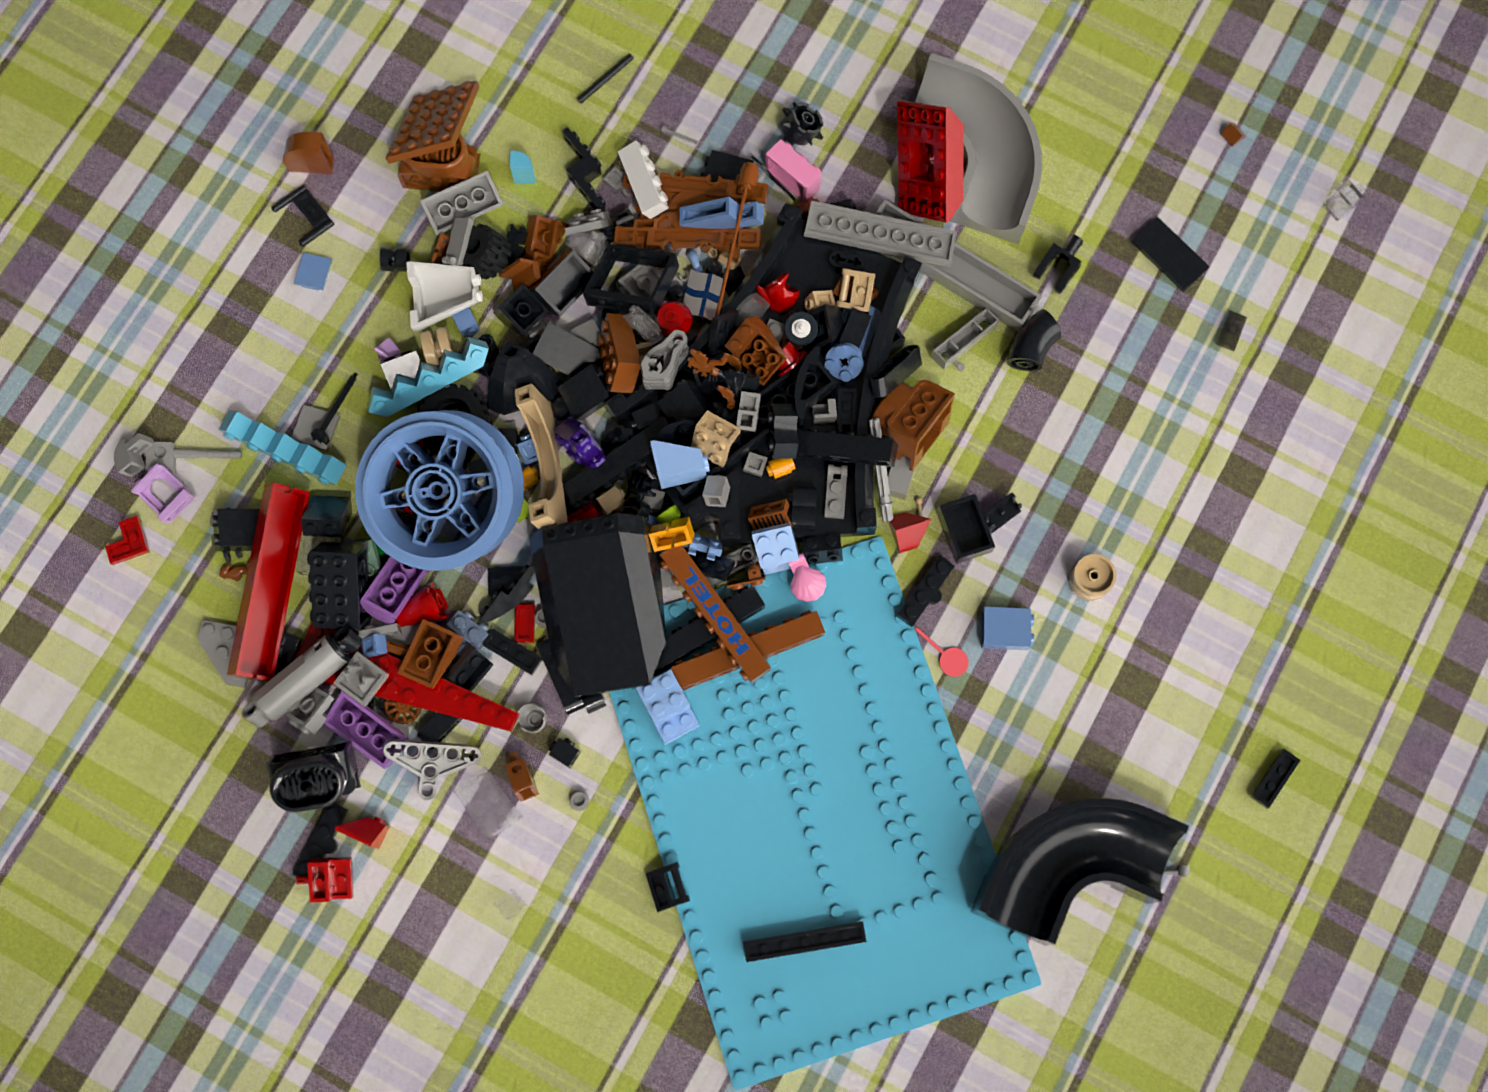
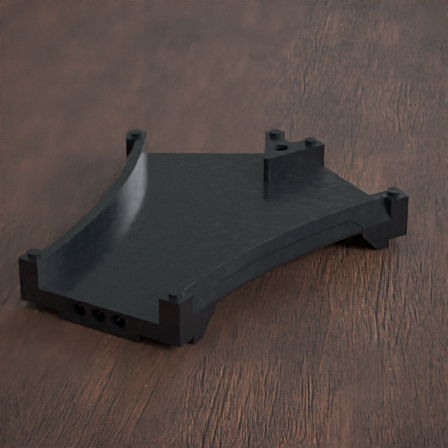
M785 203L777 217V226L763 248L762 253L740 285L721 307L719 315L727 313L729 309L739 311L733 334L746 318L758 316L766 325L769 319L785 324L789 313H808L804 305V299L812 291H834L843 274H841L842 271L832 269L829 266V256L832 252L843 251L860 255L864 260L862 271L875 273L873 287L880 292L871 301L870 306L880 310L879 323L866 356L863 358L864 366L859 375L850 379V381L844 382L830 373L837 382L836 390L816 405L828 404V399H835L837 412L838 388H857L856 427H854V434L856 436L870 434L868 421L878 406L880 397H873L869 377L888 361L898 323L918 280L922 262L905 255L901 263L876 251L805 237L807 221L802 219V210ZM836 257L835 259H833L835 260L836 264H838V262L840 261V257ZM855 260L854 263H852L853 267L857 268V265H859L858 261ZM788 272L787 285L800 290V294L793 307L786 312L777 313L764 302L756 287L760 285L764 288ZM833 294L835 303L837 304V300H839V297ZM840 307L841 314H842L844 308H843V307ZM709 320L697 335L687 343L689 352L678 367L673 387L670 389L671 391L683 379L694 380L690 367H688V358L694 357L690 353L691 349L701 351L702 354H706V357L712 355L707 352L712 320ZM830 343L820 348L818 360L824 367L826 355L831 349ZM802 346V348L797 351H804V347ZM728 349L724 350L725 353L733 355ZM840 358V360L842 361V364H844V365H845V364H846V365H849V364L847 363V360H848L847 358H844V359H841V358ZM743 366L742 372L746 374L747 369ZM776 372L762 386L760 392L780 378L775 375ZM642 382L634 388L633 393L624 395L619 392L607 400V409L618 426H626V428H632L633 430L630 420L633 419L631 413L653 404L658 418L660 419L665 416L657 402L669 390H647ZM711 384L698 386L705 399L714 400L715 398L722 397L717 392V389L712 390L713 385ZM736 403L734 410L739 408V403ZM813 407L806 411L803 425H800L797 420V428L801 429V431L816 429L823 433L827 430L838 433L837 423L814 424ZM842 427L843 434L844 432H850V427ZM633 430V435L629 437L627 440L637 435L639 433L638 430ZM768 440L752 451V453L768 458L766 466H768V461L773 460L772 453L767 448ZM746 455L721 474V476L727 477L730 485L729 501L726 503V507L707 506L703 498L704 487L685 501L680 498L673 487L662 489L671 504L677 505L682 513L681 517L690 518L694 532L706 524H718L720 526L722 547L754 544L752 531L754 530L748 520L751 507L787 499L789 503V492H793V487L817 488L815 529L792 528L796 542H802L803 536L839 532L840 537L874 535L877 528L873 496V465L795 458L793 462L796 469L792 470L790 474L774 479L773 476L769 477L766 466L762 477L744 472L743 469L748 457ZM650 458L645 462V466L653 478L658 480L661 488L655 460ZM828 464H834V466L838 467L848 465L844 519L825 518ZM833 474V479H841V474ZM789 504L788 511H792V504Z

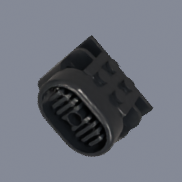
M352 741L272 755L266 763L270 779L269 791L271 798L278 807L288 812H301L330 806L339 800L342 795L350 794L356 788L361 787ZM304 781H309L312 787L306 786Z

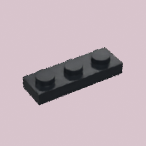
M494 629L491 630L482 644L485 648L533 676L543 660Z
M1282 749L1250 797L1266 809H1269L1301 760L1287 750Z

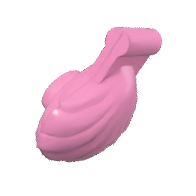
M801 553L798 555L799 560L788 562L794 574L790 584L791 592L798 600L805 602L816 601L823 595L826 588L825 575L821 571L810 568L804 554Z

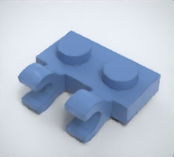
M695 533L692 543L683 545V547L688 548V554L696 556V550L707 553L706 559L712 561L715 560V556L720 557L722 553V543L718 539L701 537L698 533Z

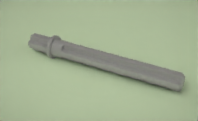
M870 419L868 421L870 434L881 438L880 419ZM875 465L880 502L878 506L881 508L882 520L889 522L893 520V501H891L887 468L886 466Z

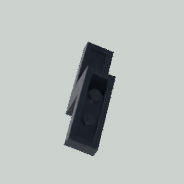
M566 127L562 130L563 139L580 159L566 169L567 177L594 210L601 209V212H606L604 199L594 193L595 189L590 184V182L602 174V165L596 157L593 158L587 145L581 144L575 131L571 132Z

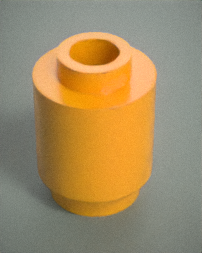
M773 459L768 461V466H766L769 477L773 476L774 479L790 474L792 470L796 469L793 459Z
M527 466L522 470L524 491L539 482L538 477L540 474L535 467L530 468Z

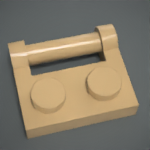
M842 268L841 274H843L840 297L837 300L836 306L869 312L875 273ZM850 276H854L851 300L847 302Z

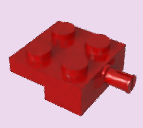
M352 857L312 858L307 863L308 876H296L297 885L309 884L310 903L330 902L332 899H352L354 897Z

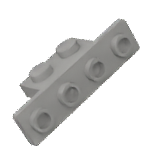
M383 623V626L376 628L375 626L364 627L362 631H358V634L362 639L372 634H384L387 640L407 646L411 645L420 624L400 627L397 623Z

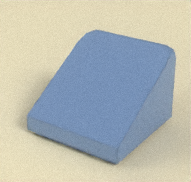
M372 634L362 639L363 655L366 658L383 655L388 652L384 634Z

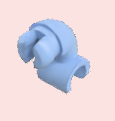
M695 250L688 251L687 257L692 263V269L696 272L704 273L702 266L699 265L698 253Z

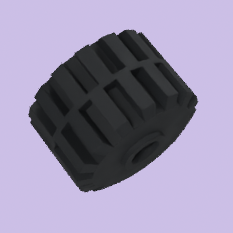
M473 225L463 266L474 267L476 274H480L481 279L488 280L490 277H496L497 273H501L504 270V265L507 266L509 262L507 259L511 255V251H509L511 246L507 242L508 239L487 225Z

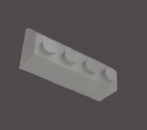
M488 171L420 201L435 235L452 229L455 218L474 219L504 205Z

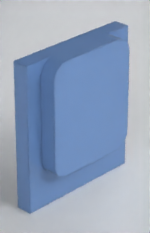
M303 253L294 284L308 289L324 290L332 259Z

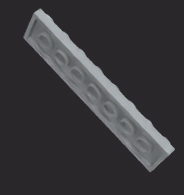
M812 200L804 233L805 237L899 257H905L906 255L918 261L946 267L951 266L957 231Z

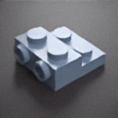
M458 610L446 624L447 630L464 637L455 656L457 660H459L470 645L479 651L489 635L487 633L489 629L484 624L479 623L477 625L472 621L474 617L466 610L463 613Z

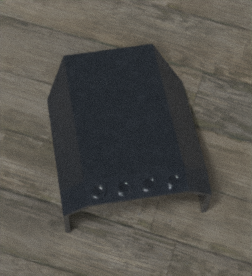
M621 513L545 526L530 537L531 556L553 662L574 697L651 685L654 672L660 663V656L667 645L661 567L659 563L660 555L659 551L654 552L649 537L652 526L643 516Z

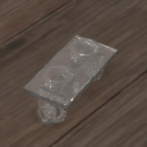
M633 305L629 309L631 313L623 316L628 324L635 328L645 340L651 342L660 338L659 334L662 331L660 326L651 318L645 321L647 314L639 306Z

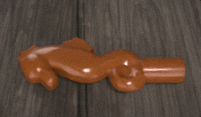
M249 561L246 567L239 565L230 569L232 565L229 563L226 567L223 566L220 569L219 576L223 579L229 578L238 582L243 577L242 574L247 575Z

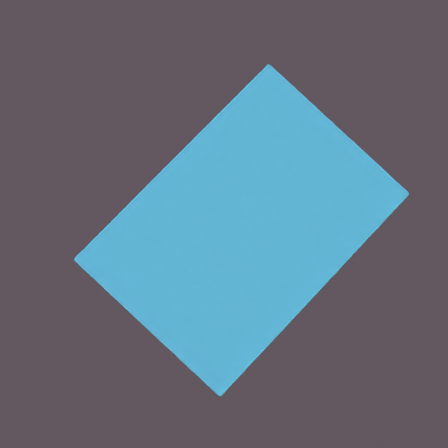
M881 537L842 548L843 561L810 564V568L821 571L825 575L826 581L824 593L816 601L805 602L798 600L792 594L790 586L794 576L792 569L767 574L766 580L762 582L763 584L754 586L765 603V609L740 623V626L747 635L755 631L761 633L765 631L764 628L773 624L779 626L783 624L782 621L791 617L797 619L801 617L800 614L811 610L812 612L817 611L825 630V636L766 658L765 660L770 665L771 670L752 684L749 680L744 681L739 674L741 669L684 690L683 693L700 727L665 745L636 688L609 692L663 866L678 862L680 866L678 870L686 895H689L690 901L676 907L732 1086L735 1090L763 1082L1041 985V979L1026 937L970 912L983 878L988 873L996 854L914 626L910 627L896 617L904 606L905 600ZM751 583L744 584L743 587L748 586L749 588L751 587ZM726 585L714 590L721 600H724L728 596L733 598L738 595L740 589L732 590L731 587L727 588ZM686 599L664 605L666 638L672 635L671 632L680 626L684 628L689 624V620L697 616L693 610L695 606L691 601L688 603ZM718 638L682 660L685 662L689 661L693 655L701 652L703 655L709 653L711 648L719 646L716 642ZM674 665L657 674L654 678L668 672ZM671 871L667 872L675 899H678L679 896ZM857 922L864 923L867 940L864 943L746 962L743 946L745 941Z

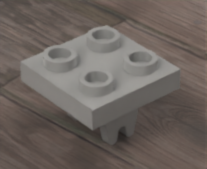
M356 652L333 684L365 707L383 685L389 674L360 652Z

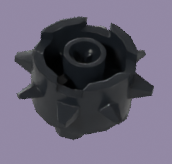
M793 102L792 109H782L785 117L781 120L780 125L786 135L787 142L791 145L804 146L810 144L812 146L814 138L823 139L820 132L824 124L822 116L818 110L814 111L808 107L810 105L808 103L800 102L796 104Z

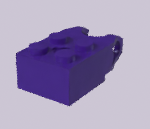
M567 418L553 430L556 435L555 440L561 447L564 446L567 450L565 452L567 456L578 465L581 463L591 469L598 467L605 461L606 457L603 454V450L585 426L574 418Z

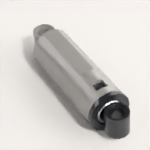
M342 626L335 634L328 632L253 694L254 701H250L243 708L242 716L258 728L263 727L269 719L278 720L352 659L351 653L360 647L362 638L348 626Z

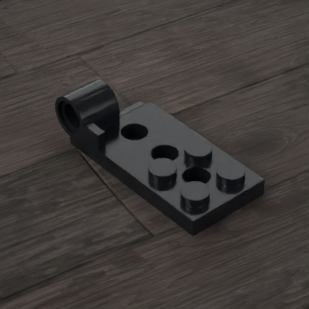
M549 639L536 644L567 715L586 708L588 714L606 707L601 693L574 697L553 662Z

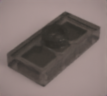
M1229 311L1216 345L1234 351L1247 317Z

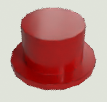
M790 341L781 345L780 347L787 359L778 368L775 375L780 377L786 374L806 356L807 352H798Z

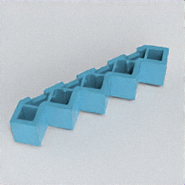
M468 337L463 354L448 350L443 351L439 367L420 362L415 379L396 375L391 392L372 387L367 404L368 412L388 417L483 367L489 350L487 343Z
M229 410L218 429L224 433L223 436L231 441L235 439L247 445L246 447L254 452L260 451L270 456V459L277 463L284 462L294 467V470L301 474L307 473L318 478L317 481L324 485H336L347 466L335 457L322 454L308 444L299 443L285 433L275 432L263 423L252 421L238 411Z

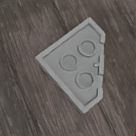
M202 620L197 639L221 678L227 685L247 688L248 678L227 675L237 626Z

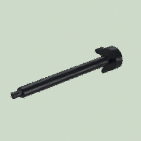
M354 373L349 378L319 429L314 428L310 433L313 441L318 440L320 444L323 442L325 445H328L330 440L325 430L355 383L357 373Z

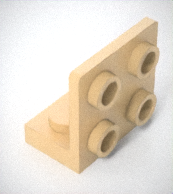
M707 410L695 426L691 447L701 449L702 455H707V459L714 464L724 467L730 446L740 434L741 428Z

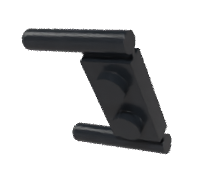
M301 185L271 207L272 211L276 213L293 201L315 230L299 241L301 247H305L335 225L304 185Z

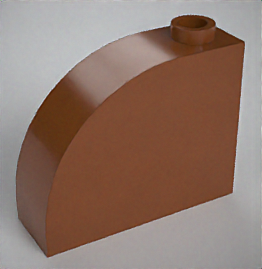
M300 132L287 138L283 163L289 172L333 174L335 158L322 132Z

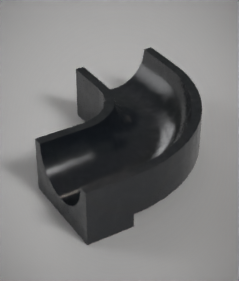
M1085 799L1058 806L1023 825L1003 845L988 873L983 878L970 912L1044 946L1055 945L1073 899L1083 888L1090 884L1103 883L1111 885V888L1147 904L1161 902L1164 895L1161 893V881L1167 861L1177 842L1187 833L1189 825L1137 803L1118 799Z

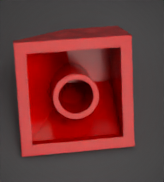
M375 816L374 820L367 817L338 825L335 830L370 847L379 849L390 827L385 825V820Z

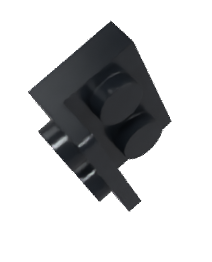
M470 645L445 676L454 684L472 692L492 668L493 663Z

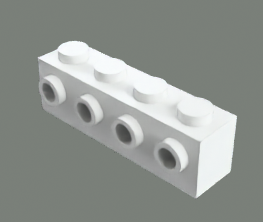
M634 141L618 151L642 214L652 219L669 208L666 202L668 198L660 187L662 183L654 172L655 166L649 160L647 147Z

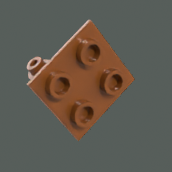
M753 563L748 569L749 578L730 581L727 583V588L731 587L732 590L743 588L744 584L751 583V586L763 584V580H766V575H761L760 566Z

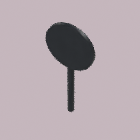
M751 156L754 163L795 201L796 197L772 176L771 172L758 159Z

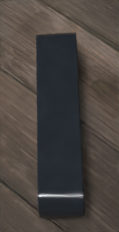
M919 345L904 347L869 377L873 397L887 396L922 365Z

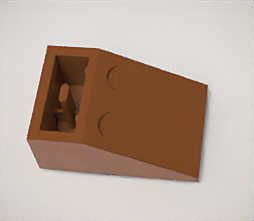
M758 316L746 318L725 344V347L735 357L739 358V361L752 375H760L759 382L763 386L787 359L770 328Z

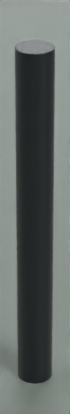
M629 53L582 93L577 98V101L580 104L586 101L634 59L633 56Z

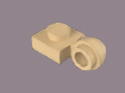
M709 246L710 250L707 252L709 257L719 258L718 261L726 267L729 252L720 254L718 249ZM739 256L738 263H734L732 259L730 269L734 270L742 263L743 257Z

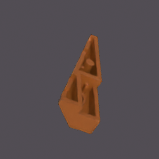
M529 215L525 259L539 263L541 277L551 265L555 257L554 253L558 245L562 243L565 228H568L569 224L539 215Z

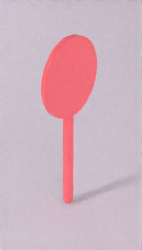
M918 627L915 628L917 633L941 653L939 664L946 675L957 677L967 670L968 657L964 651L959 648H949L943 651Z

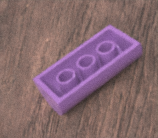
M390 556L361 598L360 604L374 618L385 623H394L429 570L410 567Z
M344 691L337 698L326 716V721L323 723L347 742L352 741V745L383 769H386L394 762L385 756L383 744L389 739L409 740L407 735L368 706H362ZM393 744L390 748L387 749L390 753H393L394 750H400V752H402L404 745H401L402 749H397Z

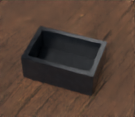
M567 250L529 290L553 316H561L583 294L593 271L574 250Z
M976 494L939 505L937 514L956 564L993 552L995 544Z

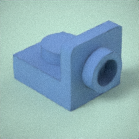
M527 433L520 436L517 447L525 464L537 461V453L531 434Z

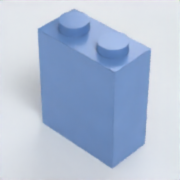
M984 607L982 609L981 649L1029 650L1031 645H1034V633H1031V626H1034V614H1031V609Z

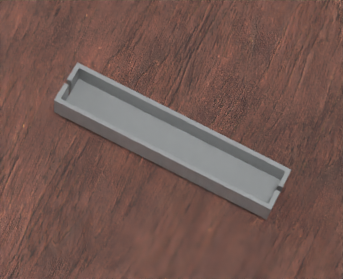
M886 199L876 211L878 215L925 224ZM956 242L950 267L919 261L922 262L921 273L981 310L988 308L1001 322L1017 332L1026 323L1042 297L1041 294ZM896 256L903 261L904 257Z

